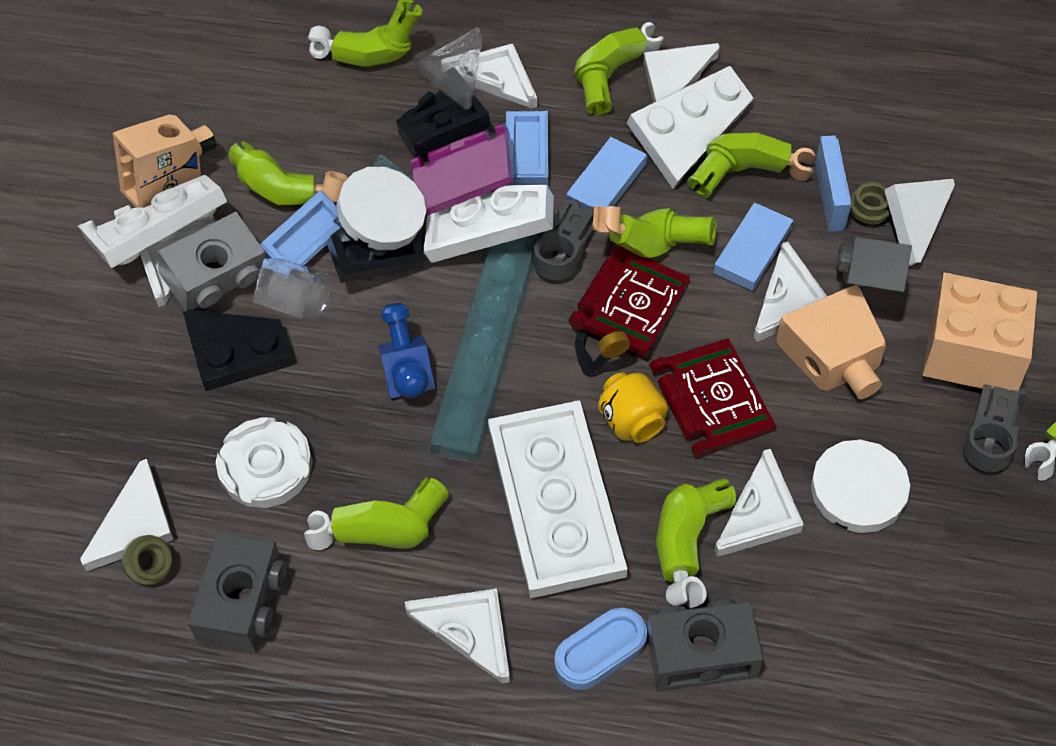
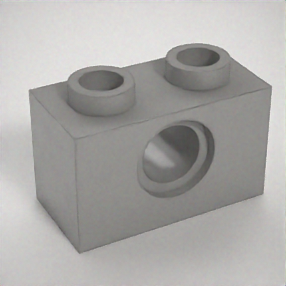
M234 212L158 250V273L185 311L194 310L198 307L207 308L219 301L222 295L238 286L245 288L256 282L264 272L265 251L238 213ZM208 263H219L222 267L212 269L205 265Z

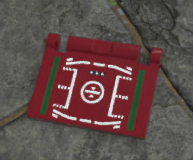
M615 244L610 252L611 257L606 258L577 305L579 311H574L568 322L577 330L583 329L601 338L613 332H624L630 343L628 350L647 357L687 287L690 276L648 258L638 256Z
M729 338L670 357H659L649 364L653 375H661L667 370L672 372V374L662 376L658 380V385L685 439L692 441L701 435H704L706 440L698 441L691 447L695 458L705 457L711 452L776 430L775 422Z

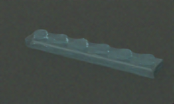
M540 233L489 247L429 443L431 453L477 461L532 269L534 246L541 237Z

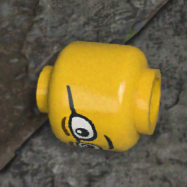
M621 372L613 375L603 385L604 392L601 394L597 406L601 416L618 439L643 443L656 436L663 429L666 423L664 418L667 414L668 406L664 397L647 375L643 373H630L627 375Z

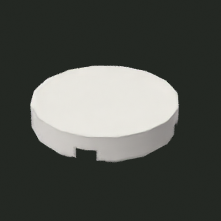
M366 167L354 172L343 183L336 204L339 222L347 234L356 241L359 238L363 242L369 243L367 247L376 250H396L410 244L421 230L426 215L424 196L415 182L403 173L387 167Z
M268 417L246 421L230 431L223 440L224 446L221 448L220 454H217L215 462L221 485L229 496L247 507L269 508L284 504L299 494L310 478L313 464L307 438L297 426L289 422L287 424L276 422L275 418Z
M865 440L842 441L823 453L816 462L810 487L814 504L824 518L833 524L837 522L842 526L848 527L847 530L867 533L880 531L897 520L907 504L910 482L906 468L894 453L877 443Z

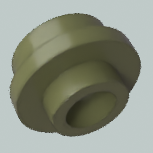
M876 182L862 184L851 194V214L857 220L867 224H878L887 220L891 212L884 191L886 187Z
M143 535L134 538L127 544L122 554V567L125 574L133 582L141 585H151L160 582L167 576L172 566V553L169 546L164 540L153 535ZM143 551L149 552L152 556V564L148 569L142 568L139 564V556Z

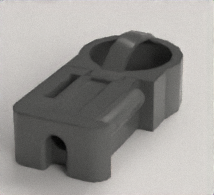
M572 199L564 201L553 218V229L545 231L535 243L533 265L539 275L550 280H563L575 272L577 263L582 257L583 246L593 232L594 207L588 206L585 210L580 208V202ZM548 251H558L553 262L541 256ZM567 254L570 258L564 261Z
M984 384L978 399L971 429L964 443V454L974 467L982 471L996 472L1003 470L1009 465L1017 448L1019 427L1015 426L1019 408H1022L1027 392L1022 388L1019 391L996 386L991 389L992 385ZM986 437L983 449L976 444V438ZM995 441H998L1004 447L1005 453L992 454Z

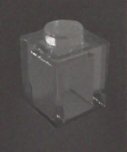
M282 258L263 259L252 302L300 319L318 317L319 312L325 308L329 299L330 288L327 286L330 274Z

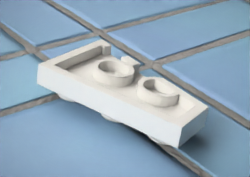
M729 66L630 114L627 124L672 189H674L685 174L705 155L707 145L716 137L723 135L749 107L753 96L732 67Z
M202 175L156 194L152 198V205L132 209L128 205L115 210L114 215L116 219L96 227L93 220L78 225L86 241L113 268L116 265H124L134 261L142 250L156 242L161 243L172 239L178 234L179 229L191 222L204 220L212 216L216 212L217 207L226 203L227 200L221 188L209 177Z
M547 185L503 186L494 192L485 193L428 215L424 253L430 262L433 263L552 230L554 196Z

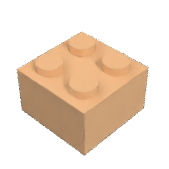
M944 272L931 311L922 376L982 389L984 384L991 385V389L996 386L1019 391L1032 359L1037 291Z

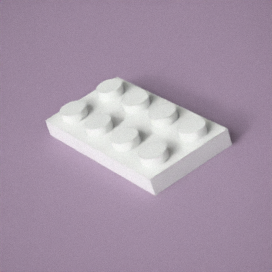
M580 400L488 419L490 437L529 597L535 598L626 578L628 569Z

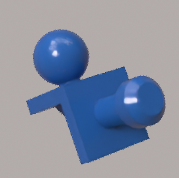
M403 303L386 305L381 311L383 322H388L392 342L380 344L378 347L390 399L401 396L415 398L424 391L435 389L427 345L423 336L413 338L409 336L406 318L410 317L408 306Z

